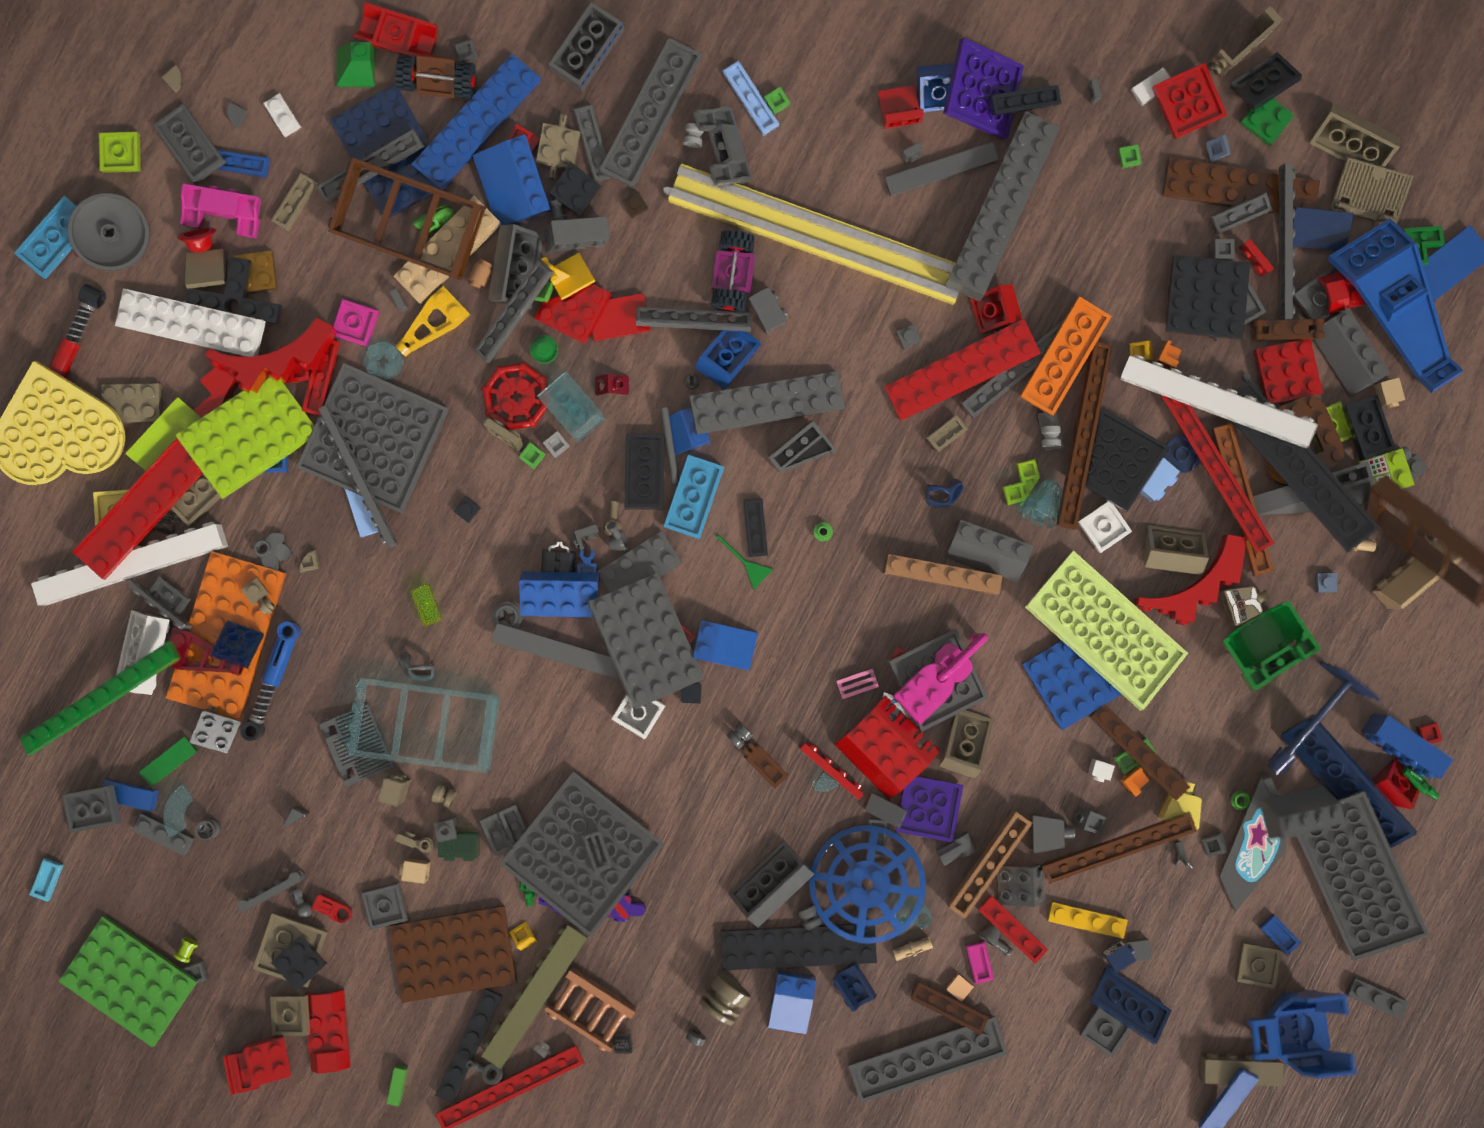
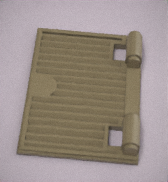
M1347 157L1330 208L1351 212L1354 215L1377 222H1384L1391 218L1397 224L1414 176ZM1341 197L1349 199L1348 204L1340 202ZM1385 209L1393 211L1392 216L1385 215Z

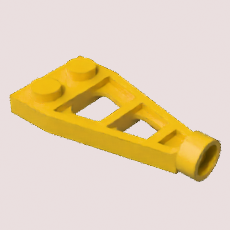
M442 286L428 299L403 339L395 346L406 357L410 352L456 328L470 314ZM434 309H439L446 316V322L438 327H433L428 322V317ZM421 324H425L430 333L423 339H417L414 335L415 331ZM408 343L410 347L407 348L404 344Z

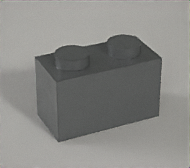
M769 287L749 297L748 300L766 335L787 324L786 318H788L784 307L780 308L777 303L779 298L774 290L771 292Z

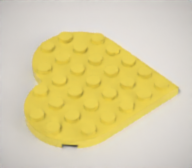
M33 361L0 418V469L11 479L27 485L48 483L62 475L66 469L81 474L103 471L118 460L125 445L124 426L113 408L38 361Z

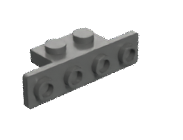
M159 576L151 589L148 590L139 582L128 580L127 584L132 587L130 590L139 596L142 595L145 598L144 601L150 606H156L162 616L171 618L174 621L173 624L176 627L192 629L193 625L180 615L191 599L169 581Z

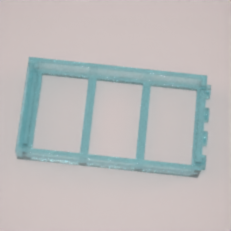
M360 678L359 682H357L355 686L357 699L352 705L354 718L349 724L351 737L346 743L348 755L490 773L500 696ZM367 685L401 689L391 755L357 750ZM408 690L444 695L434 760L398 756ZM451 696L487 700L477 766L441 761Z

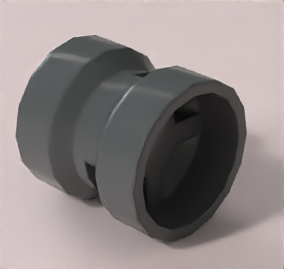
M740 722L734 731L727 734V737L740 749L744 746L746 740H750L753 737V734Z
M207 819L196 826V835L201 840H209L220 833L221 825L216 819Z
M813 904L797 911L799 917L804 921L803 926L805 930L815 928L823 923L817 915L816 907Z

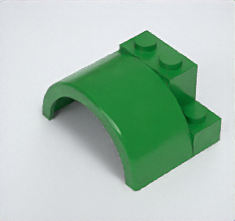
M1288 600L1252 618L1222 639L1223 645L1241 670L1242 674L1240 675L1251 691H1256L1272 681L1271 679L1321 650ZM1296 640V644L1293 647L1291 645H1287L1290 642Z

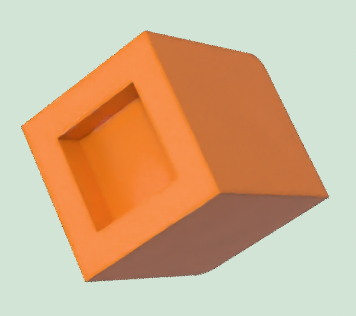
M1169 339L1163 343L1154 362H1158L1164 365V368L1171 370V368L1175 369L1179 363L1177 359L1181 350L1170 345L1172 341Z
M1140 766L1129 771L1119 780L1128 792L1135 797L1141 793L1140 788L1149 782Z

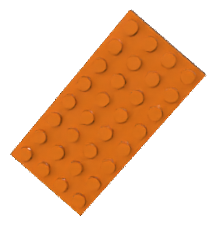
M211 551L189 621L193 627L192 629H187V631L196 633L236 659L244 661L245 666L240 676L227 672L175 669L166 695L167 699L204 710L209 709V707H215L217 714L237 720L242 719L286 577L285 572ZM255 578H259L270 592V594L264 597L265 600L270 599L275 606L270 614L267 613L265 615L258 607L260 601L252 605L241 590ZM192 644L187 660L190 662L201 661L204 653L203 649ZM211 652L207 664L220 666L222 657Z

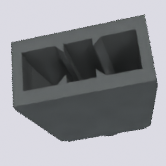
M1030 814V822L1032 823L1030 826V850L1033 853L1064 848L1065 839L1075 838V828L1064 827L1063 819Z

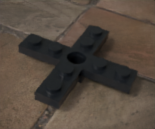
M230 257L224 294L188 289L186 303L232 313L231 304L237 300L239 309L233 314L279 324L282 307L280 304L246 299L252 261L236 257ZM215 349L216 352L226 353V354H232V353H229V352H225V351H221V350H216V349Z

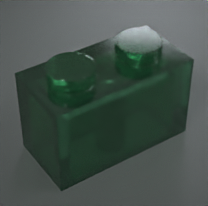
M456 832V839L438 842V858H443L444 861H455V858H463V861H474V858L480 856V832Z

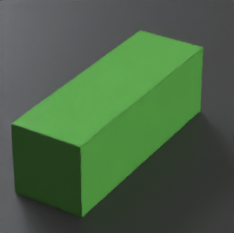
M401 1065L394 1067L387 1104L394 1106L401 1104L408 1067Z

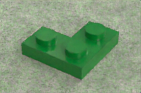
M1442 226L1403 229L1417 243L1423 266L1429 263L1426 248L1442 247L1445 244Z

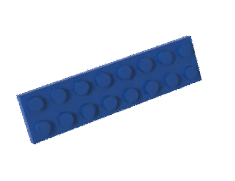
M511 54L411 164L412 167L438 189L443 190L541 82V77L514 54Z

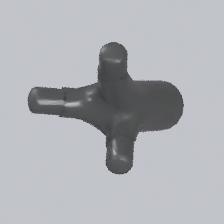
M1182 841L1175 842L1178 856L1174 865L1178 866L1182 861L1185 867L1193 869L1194 866L1186 856Z

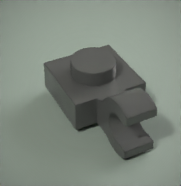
M1404 447L1403 451L1414 481L1426 472L1428 467L1418 454L1412 455L1411 451Z

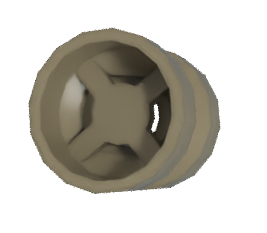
M439 783L431 801L435 803L440 802L444 807L450 808L456 797L457 790L447 789L445 785Z

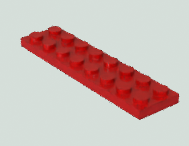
M1023 319L884 387L900 421H903L1041 353Z

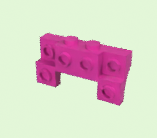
M183 184L180 221L182 226L201 229L204 214L238 220L236 234L257 239L260 219L258 217L262 201L259 197L240 194L239 191L234 189L222 191L221 188L216 186L205 188Z

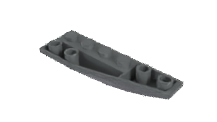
M1368 462L1332 472L1359 504L1369 501L1374 478ZM1289 486L1253 496L1258 515L1311 512Z

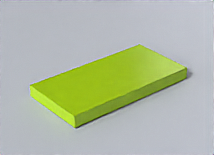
M177 397L125 454L146 471L177 438L176 434L201 419V417L181 398Z

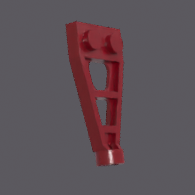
M177 627L173 628L169 642H173L180 659L169 667L190 671L227 672L237 676L242 674L245 666L244 661L236 659L196 633ZM192 644L197 645L204 651L199 662L187 660ZM211 652L222 657L220 666L207 664Z

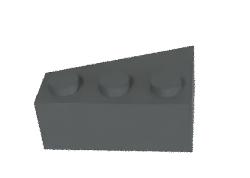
M607 217L551 221L544 230L547 254L593 246L600 248L604 247L611 239Z
M809 421L766 456V458L781 473L837 450L816 423Z

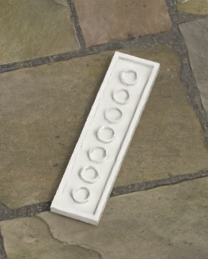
M123 288L115 326L252 357L259 354L266 321Z

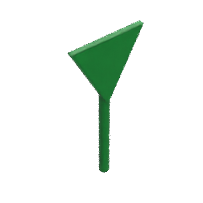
M719 534L716 535L744 563L753 590L773 570L746 561Z

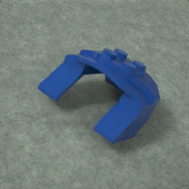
M1317 990L1283 993L1269 1009L1266 1017L1247 1019L1248 1026L1251 1029L1252 1059L1267 1060L1280 1058L1301 1076L1315 1077L1316 1079L1355 1075L1356 1068L1353 1053L1328 1051L1331 1044L1326 1013L1349 1015L1346 994L1318 992ZM1258 1026H1265L1268 1051H1261Z

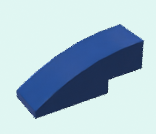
M104 779L102 787L114 785L118 804L147 811L156 808L159 790L145 788L142 785Z

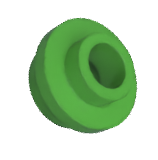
M822 522L815 526L814 536L817 540L824 542L832 537L833 530L828 523ZM822 528L827 530V534L824 536L820 534V529Z
M1236 791L1231 796V804L1238 810L1248 808L1251 802L1249 794L1245 791ZM1238 797L1243 798L1242 803L1237 802Z

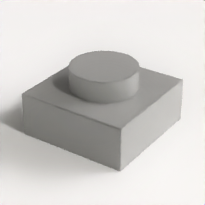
M558 431L543 442L554 458H557L570 447Z

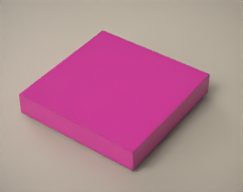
M342 299L333 324L337 332L335 337L368 347L380 311Z

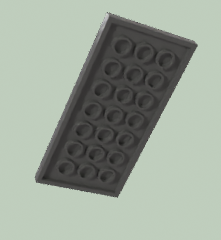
M1364 790L1337 799L1341 803L1345 823L1296 835L1353 961L1430 936Z

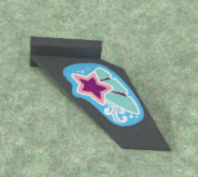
M1267 770L1259 773L1261 778L1219 875L1235 911L1238 910L1286 852V838L1268 839L1259 800L1279 795Z

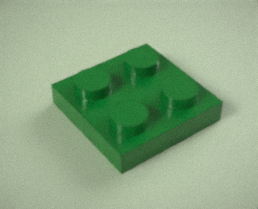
M1272 99L1255 111L1251 108L1240 124L1270 147L1295 115L1275 99Z

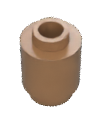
M482 259L475 262L467 278L470 280L469 284L478 289L480 287L485 288L492 274L493 265Z

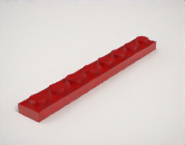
M575 1044L500 1081L496 1085H491L438 1111L435 1115L441 1128H453L584 1064L583 1057Z

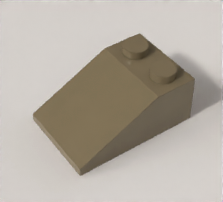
M967 710L954 715L943 747L939 767L976 778L983 768L994 719Z

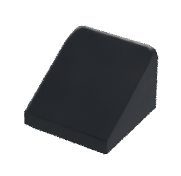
M691 684L682 688L681 703L700 704L701 684Z

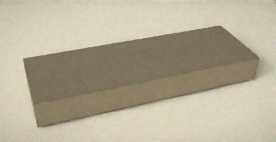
M300 173L271 221L289 232L318 183L305 174Z

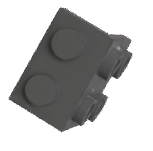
M1034 864L1029 867L1003 865L997 873L998 902L1001 905L1036 907L1043 904L1045 900V891L1043 890L1045 874L1042 870V865Z

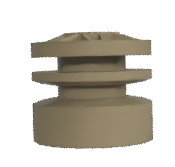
M718 973L711 983L712 988L716 992L706 990V997L702 996L699 1003L717 1020L733 1025L735 1022L734 1017L740 1015L735 1006L744 1008L751 995L739 983L722 973Z

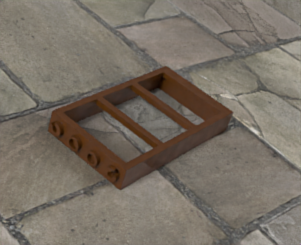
M352 157L346 168V178L340 186V196L334 204L335 211L333 217L328 222V232L462 280L486 207ZM362 168L394 180L374 242L342 231ZM401 183L434 194L413 256L381 245ZM441 197L472 208L452 270L420 259Z
M1385 474L1371 487L1367 508L1369 516L1377 523L1381 531L1479 608L1484 603V550ZM1387 503L1410 520L1408 526L1386 509ZM1417 526L1446 549L1445 554H1442L1416 533ZM1453 555L1483 578L1482 583L1480 584L1451 561Z

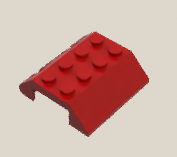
M885 695L851 731H847L834 745L890 799L915 779L941 750L935 744L930 747L933 743L930 739L925 741L920 748L916 743L923 737L924 733L920 731L914 736L919 728L908 717L899 724L905 716L903 712L899 713L892 720L889 715L897 706L893 703L885 710L891 703V700Z

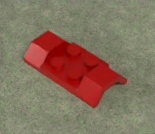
M365 2L364 16L359 31L354 34L353 38L361 42H371L374 47L399 55L416 56L417 59L418 54L432 55L437 41L438 25Z
M1337 272L1317 278L1318 282L1325 287L1328 297V315L1344 311L1348 308L1366 305L1354 285L1342 273Z
M344 989L331 993H305V995H308L310 1034L307 1035L311 1071L320 1074L338 1072L350 1068Z

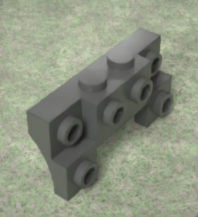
M723 106L708 110L698 109L693 112L698 131L709 132L718 164L709 167L714 185L745 184L752 180L732 108Z

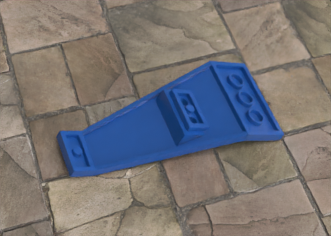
M1391 218L1329 256L1328 261L1354 285L1418 381L1430 393H1433L1462 374L1463 369L1449 356L1417 243Z

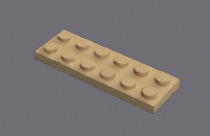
M475 196L470 199L472 202L483 205ZM463 206L424 245L420 259L452 270L472 208ZM487 208L470 256L502 225ZM408 261L393 277L422 304L449 276Z

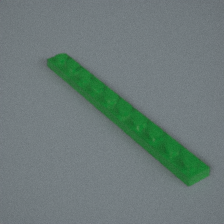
M166 642L20 737L26 754L33 755L178 661L180 657L173 642Z

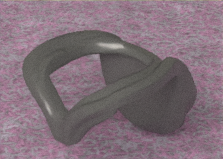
M404 652L398 657L400 665L408 678L415 681H428L434 677V660H431L429 666L412 665V656L408 652ZM431 669L430 675H415L412 673V670Z

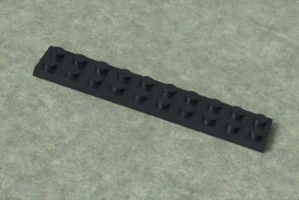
M1250 380L1236 390L1238 396L1244 398L1246 395L1256 398V402L1264 404V402L1270 403ZM1233 422L1347 553L1380 528L1309 446L1304 448Z

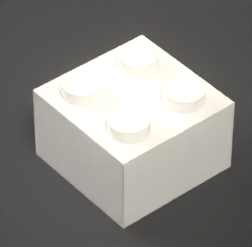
M626 695L612 720L646 739L666 704L656 700L633 710Z

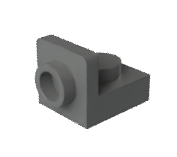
M597 524L574 531L576 536L573 537L576 548L580 547V550L586 549L582 538L590 540L597 537L596 534L600 533Z
M1079 807L1075 814L1073 825L1102 835L1108 817Z
M457 817L434 823L438 842L457 838L455 828L458 825Z

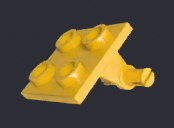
M580 253L575 254L556 266L550 264L547 257L541 259L554 272L550 277V281L562 300L595 282Z

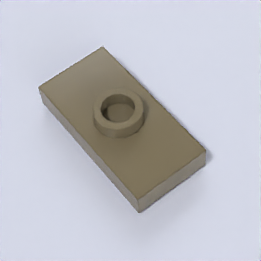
M956 414L926 439L935 451L939 453L967 431L968 428Z

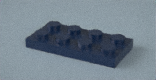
M1109 967L1104 968L1089 999L1091 1003L1153 1045L1158 1043L1172 1012L1171 1009Z

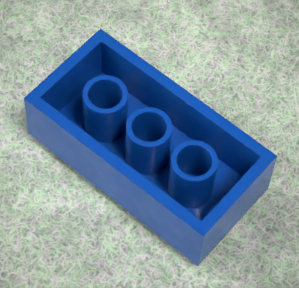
M522 571L519 580L521 616L593 617L587 602L600 597L599 573Z
M1373 713L1361 733L1366 735L1365 739L1374 745L1376 743L1382 746V751L1391 756L1392 754L1397 756L1398 762L1405 766L1410 765L1414 768L1413 771L1421 777L1441 779L1454 760L1389 715Z

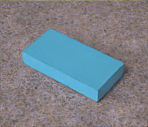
M44 858L29 895L46 902L50 901L64 864Z

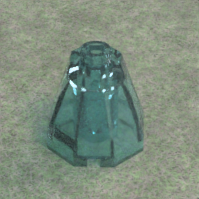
M1053 479L1044 480L1020 504L1017 511L1019 513L1023 512L1022 517L1036 526L1043 527V524H1047V528H1053L1057 522L1062 488Z

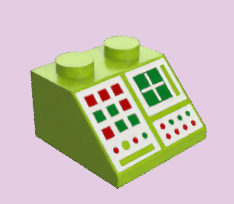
M1403 448L1357 462L1358 464L1369 463L1374 484L1386 474L1403 488L1415 485Z

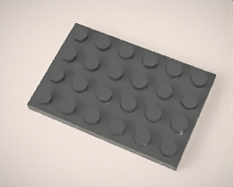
M659 573L587 602L633 710L704 679L696 659L693 658V651Z

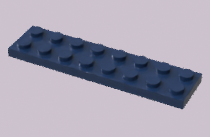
M1314 714L1281 734L1283 740L1290 745L1314 717ZM1319 722L1294 751L1336 799L1364 790L1390 848L1415 836L1417 830L1322 723Z

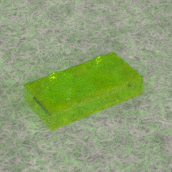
M430 584L411 590L424 627L443 620Z

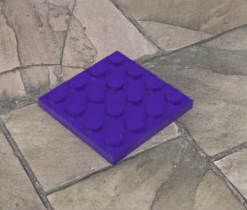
M966 38L960 39L943 114L1000 139H1008L1013 113L992 116L988 97L1018 91L1024 65Z

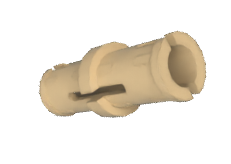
M929 936L918 941H909V944L892 950L896 961L912 955L915 957L920 952L932 949L933 946Z

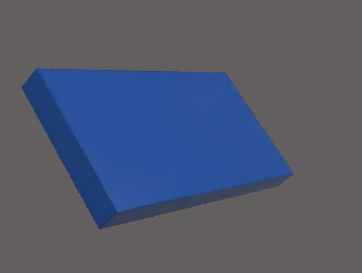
M1471 225L1428 257L1429 263L1423 266L1433 301L1484 263V242Z

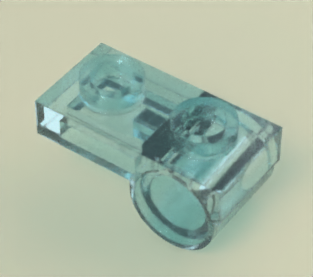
M924 903L912 924L899 936L914 924H917L920 928H927L931 925L932 916ZM916 904L909 910L910 913L907 916L898 918L901 924L907 921ZM920 914H927L926 921H918V916Z

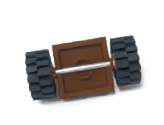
M418 54L416 59V56L398 55L395 70V84L398 90L414 92L417 86V94L470 99L474 96L476 87L475 63L459 61L456 65V58Z

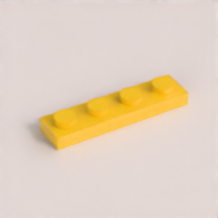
M1051 901L1047 918L1049 922L1124 939L1128 922L1126 918Z

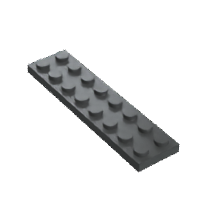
M668 38L599 169L601 173L632 189L635 188L703 58V54Z
M838 371L689 396L696 435L845 409Z
M993 1015L989 1017L981 1035L964 1026H960L849 1063L848 1066L860 1102L863 1103L1007 1055L1008 1053L996 1017Z

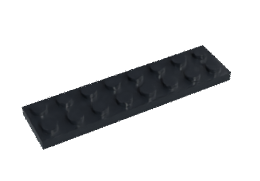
M857 924L835 925L840 930L856 936ZM819 925L809 930H805L804 926L721 930L723 971L849 965L856 962L857 964L877 963L876 943H858L847 940L837 935L827 925ZM875 925L865 926L864 937H876Z

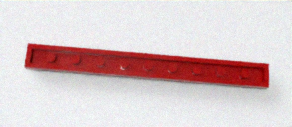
M1160 395L1255 552L1258 553L1273 545V539L1192 407Z

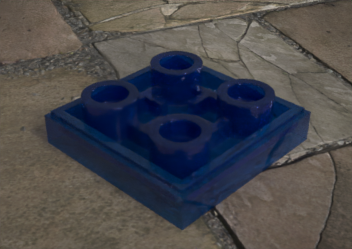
M227 620L210 655L248 669L264 637V633Z

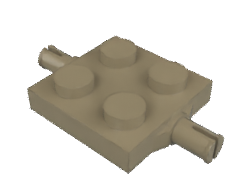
M563 114L559 115L558 125L542 124L535 161L550 167L548 178H552V180H556L558 169H566L570 162L575 165L580 137L579 131L565 127L567 115L563 117Z

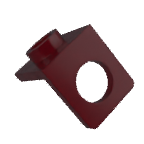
M615 374L595 377L596 396L609 393L628 395L629 377ZM602 380L604 381L603 390L600 389V382Z

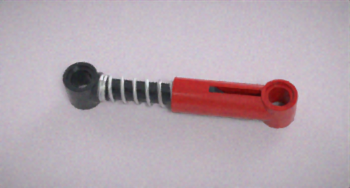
M84 284L78 294V300L81 303L80 309H77L78 314L75 315V320L72 321V327L69 328L70 331L66 334V339L61 338L48 366L49 369L64 378L67 377L81 347L78 341L82 338V332H85V326H88L87 321L91 320L90 315L93 314L95 308H101L106 300L105 291L89 284Z

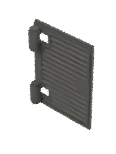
M369 703L319 723L337 769L342 776L345 788L395 767ZM332 725H335L338 732L335 735L332 734L330 729ZM351 767L355 773V776L352 778L347 770Z

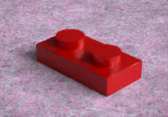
M1251 239L1239 247L1241 255L1250 261L1253 265V270L1263 277L1274 269Z

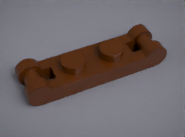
M1325 319L1253 321L1254 334H1252V340L1324 339L1322 325H1325ZM1309 326H1314V333H1309ZM1262 327H1268V334H1262Z

